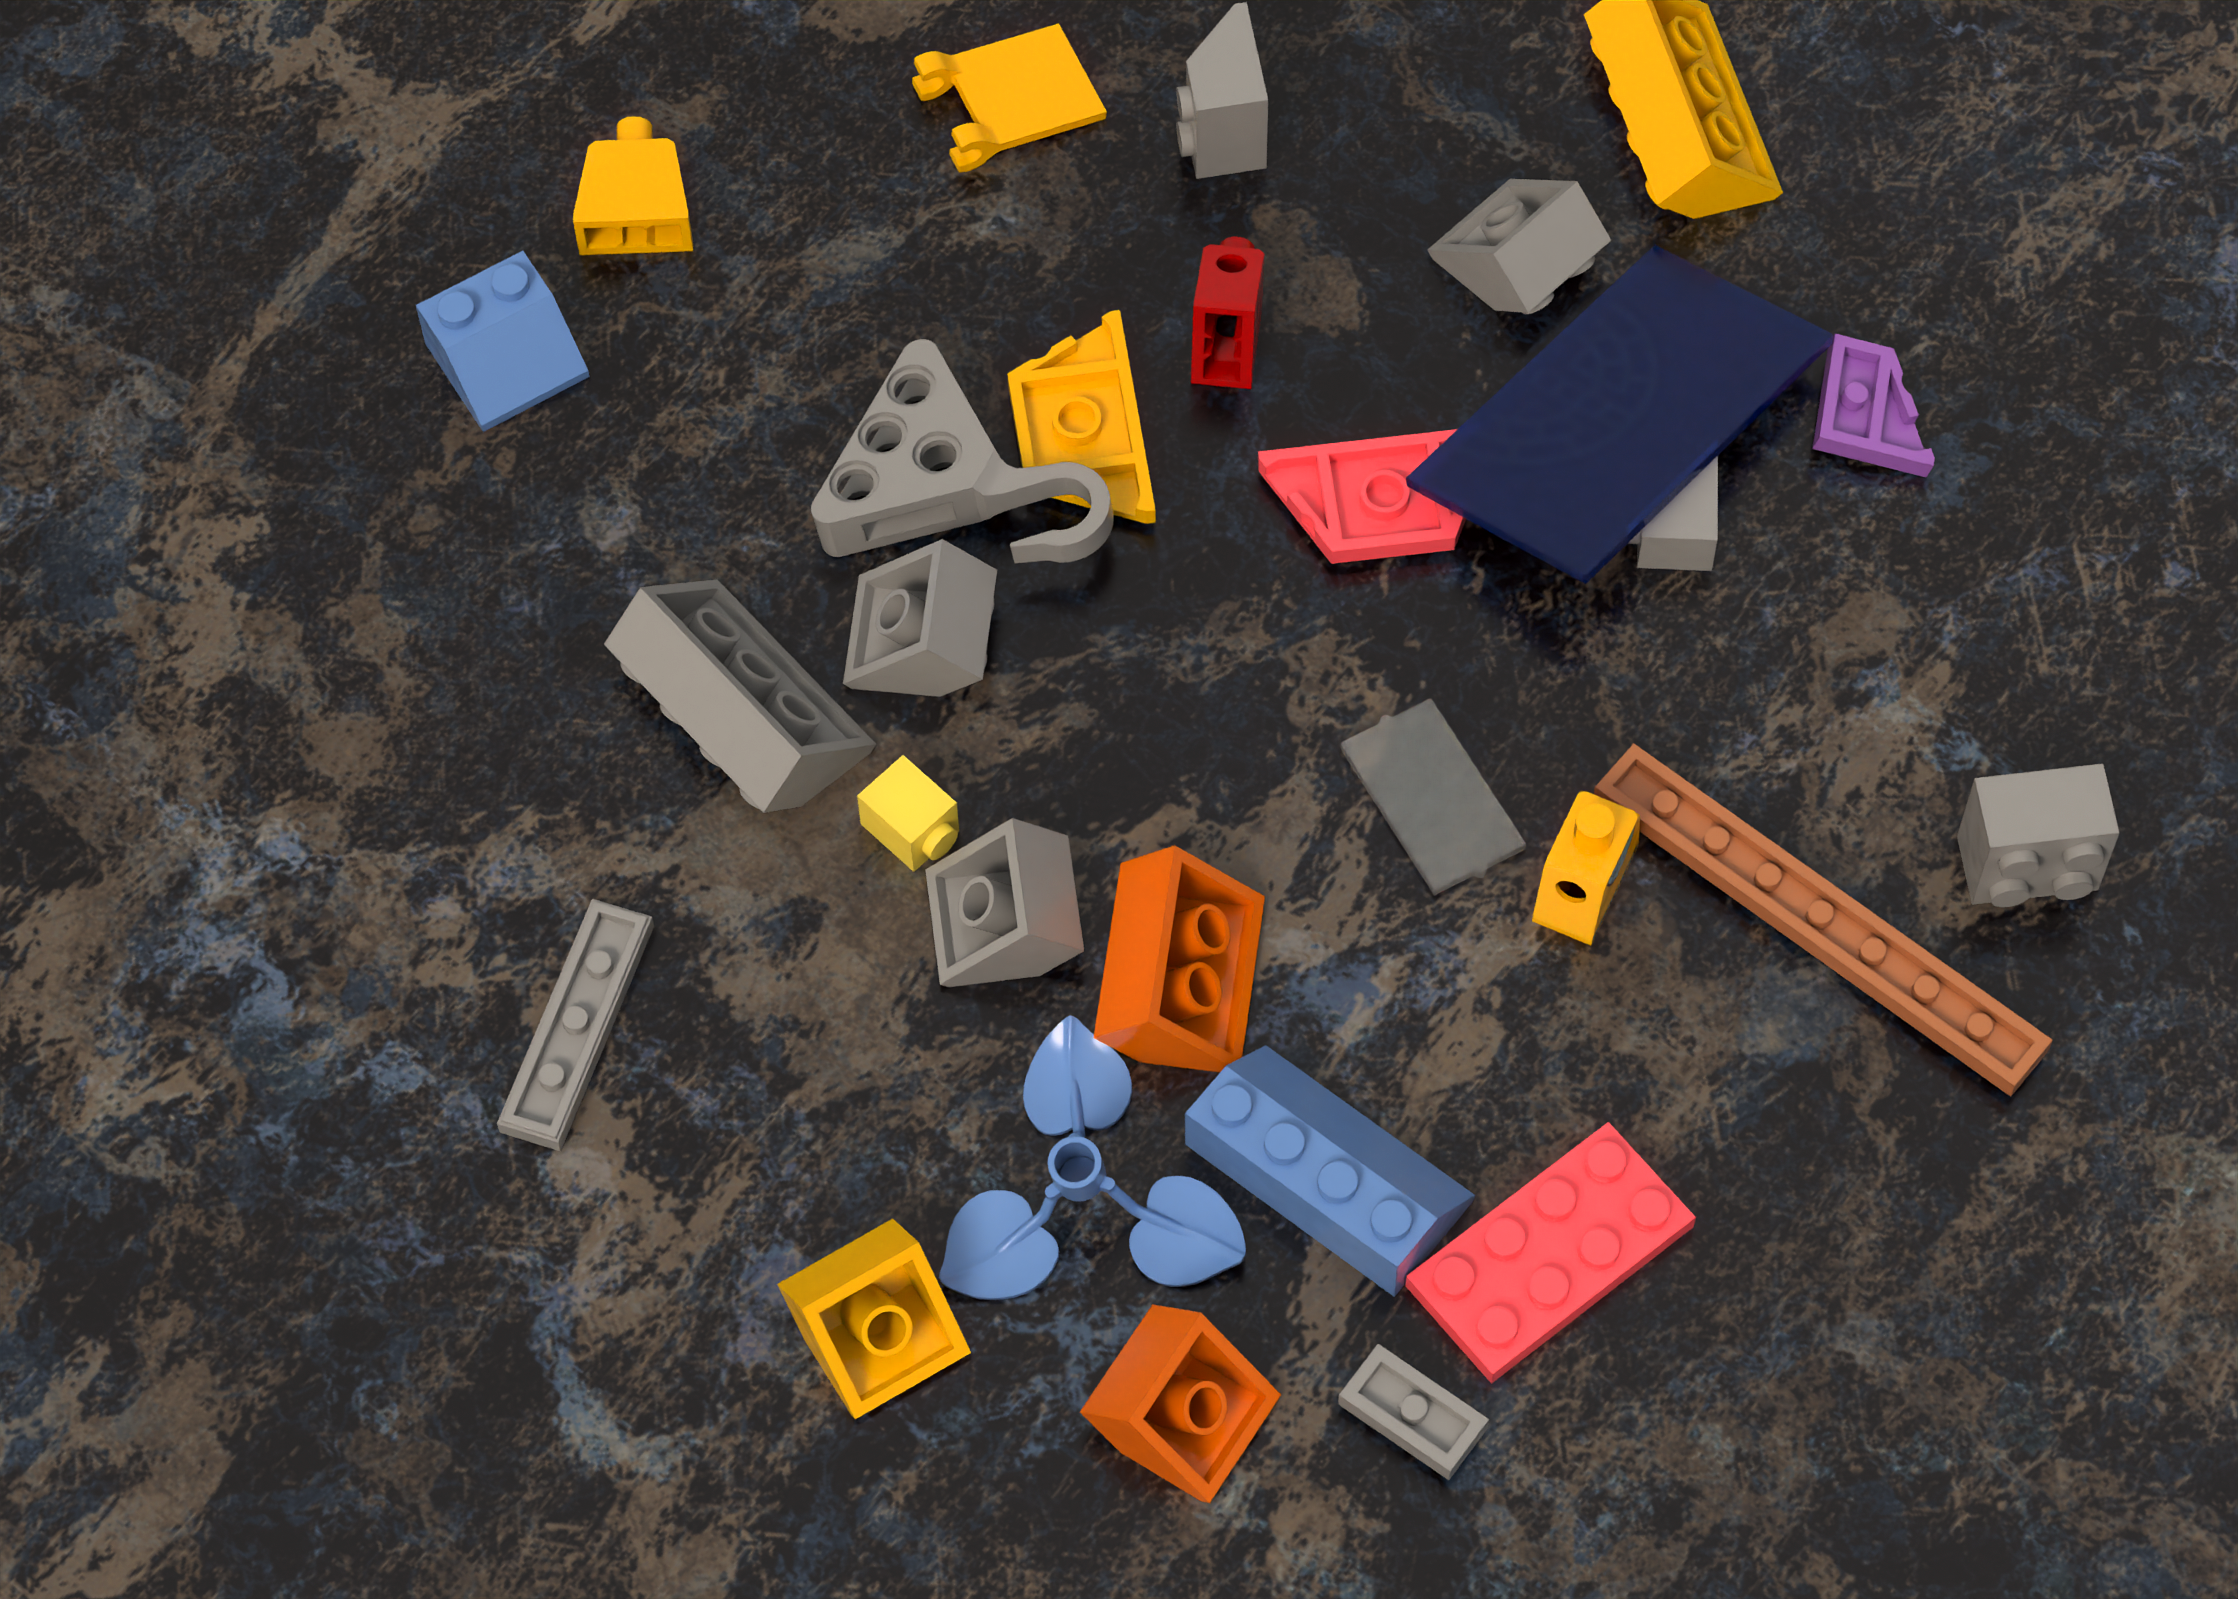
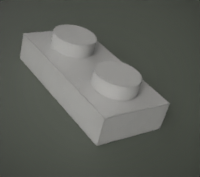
M1379 1344L1376 1345L1341 1391L1338 1399V1405L1448 1480L1451 1479L1483 1436L1489 1424L1487 1417Z

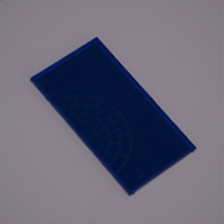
M1654 245L1406 477L1407 487L1587 584L1833 344V334Z

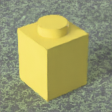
M904 755L857 795L861 825L913 872L929 858L937 860L945 855L958 837L957 802Z

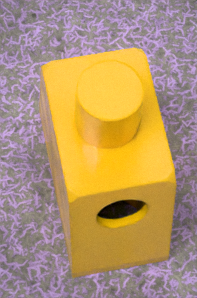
M626 117L617 123V140L594 141L588 146L573 213V224L579 255L693 251L689 213L675 143L668 138L652 139L653 126L645 118Z

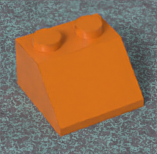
M1152 1304L1080 1413L1120 1453L1201 1502L1210 1503L1281 1394L1201 1312Z

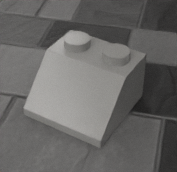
M1247 2L1234 4L1186 61V86L1176 87L1178 111L1181 120L1176 123L1181 157L1192 156L1196 179L1267 168L1268 96Z
M1509 179L1428 249V252L1436 263L1493 310L1531 314L1548 305L1554 298L1553 291L1564 281L1589 269L1595 262L1594 255L1606 246L1611 239L1578 181Z
M941 539L860 574L843 684L851 689L941 697L983 680V673L987 663L986 651L990 621L994 609L997 569Z
M1011 818L925 869L940 985L956 987L1041 976L1084 952L1068 835Z

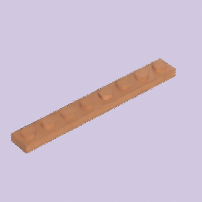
M1633 743L1595 786L1594 795L1629 808L1640 815L1639 832L2010 1097L2049 1051L2053 1041L2050 1037Z

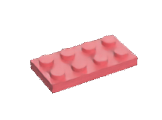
M1607 1122L1406 1276L1405 1286L1492 1384L1694 1227L1696 1217L1618 1131Z

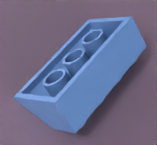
M1266 1045L1226 1065L1185 1113L1186 1146L1394 1297L1405 1285L1406 1276L1425 1261L1475 1199V1195Z

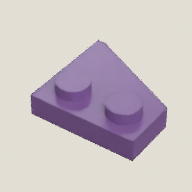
M1839 334L1833 336L1827 350L1813 449L1927 477L1934 466L1935 457L1931 448H1923L1915 426V421L1919 414L1911 394L1907 392L1902 384L1903 372L1894 348Z

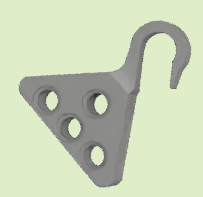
M926 339L912 341L903 349L811 505V513L822 548L833 557H842L982 522L1010 509L1067 494L1081 497L1091 505L1088 515L1082 522L1069 529L1050 530L1010 543L1014 563L1037 561L1066 563L1085 558L1098 550L1109 537L1114 521L1108 487L1102 477L1089 467L1073 462H1060L1026 468H1015L1007 465L998 455L936 344ZM908 380L905 386L903 387L902 391L900 392L899 396L896 398V389L901 383ZM879 428L870 445L868 446V436L872 431ZM894 448L890 451L882 452L883 450ZM949 467V468H947V469H945V470H942V471H936V470H938V469H940V468ZM851 476L841 494H839V485L845 478ZM866 496L859 500H853L857 497Z

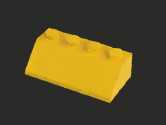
M1601 0L1584 14L1592 35L1590 40L1591 48L1597 58L1603 63L1611 84L1608 88L1610 97L1622 112L1629 130L1627 141L1641 161L1647 177L1645 182L1646 190L1656 205L1662 209H1669L1696 219L1775 200L1783 194L1708 4L1699 0Z

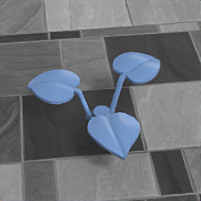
M1070 1015L1063 1019L1042 1042L1030 1064L1024 1083V1107L1030 1121L1039 1132L1049 1136H1057L1073 1130L1069 1137L1060 1140L1050 1151L1048 1169L1053 1183L1045 1189L1046 1196L1039 1212L1033 1216L1031 1207L1022 1196L1006 1190H989L970 1199L957 1213L949 1230L945 1257L939 1278L945 1287L976 1299L1003 1300L1015 1298L1033 1291L1047 1280L1059 1259V1248L1056 1240L1048 1231L1041 1227L1051 1217L1057 1200L1063 1196L1072 1201H1086L1095 1197L1100 1191L1109 1194L1131 1215L1141 1219L1134 1226L1130 1234V1252L1139 1270L1150 1280L1169 1287H1185L1201 1283L1241 1264L1246 1256V1244L1240 1223L1229 1205L1215 1190L1199 1180L1185 1176L1161 1178L1150 1189L1147 1198V1208L1136 1203L1118 1187L1112 1178L1106 1176V1169L1100 1152L1093 1142L1085 1138V1128L1104 1130L1116 1124L1130 1104L1132 1081L1129 1070L1118 1053L1113 1048L1094 1039V1034L1076 1017Z

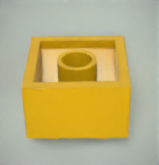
M894 1219L885 1222L777 1284L805 1342L854 1419L861 1417L971 1353L919 1242Z

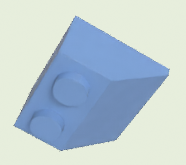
M524 251L416 305L426 346L483 432L590 377L588 368L553 294Z

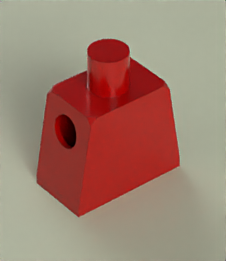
M1229 237L1224 239L1220 245L1210 244L1203 248L1193 304L1191 384L1252 389L1262 313L1265 254L1261 250L1255 249L1253 243L1243 237ZM1223 315L1237 316L1233 337L1222 336L1216 331L1217 319Z

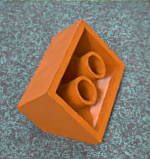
M1175 845L1122 862L1120 864L1093 1038L1140 1063L1221 1072L1226 1065L1242 1058L1265 896Z

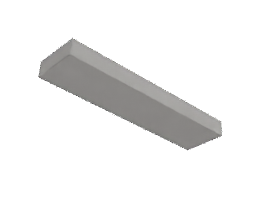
M591 900L497 1122L500 1133L561 1152L653 931L654 923L652 916L599 900Z

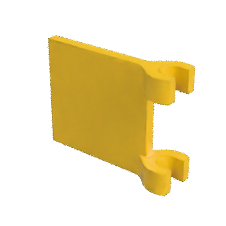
M1059 23L955 55L930 51L914 58V65L919 75L912 77V84L920 100L935 99L955 85L974 123L962 124L952 129L951 136L957 147L951 148L949 155L959 173L978 168L1000 151L1106 119L1107 111Z

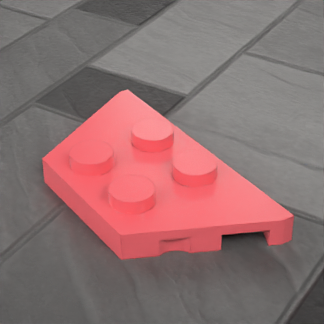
M1485 426L1258 451L1259 473L1331 564L1455 550L1469 511L1425 488L1423 485Z

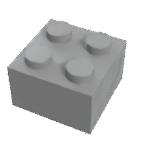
M2103 764L1974 779L1957 834L1972 905L1992 903L1996 907H2011L2019 905L2029 898L2053 895L2061 900H2073L2082 898L2092 891L2099 890L2119 836L2118 824Z

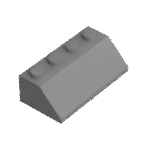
M717 579L640 587L604 643L621 662L620 666L623 672L647 689L660 703L662 713L674 723L681 725L700 745L701 754L709 762L720 767L738 785L740 794L745 801L753 807L760 809L763 813L803 806L867 757L877 745Z

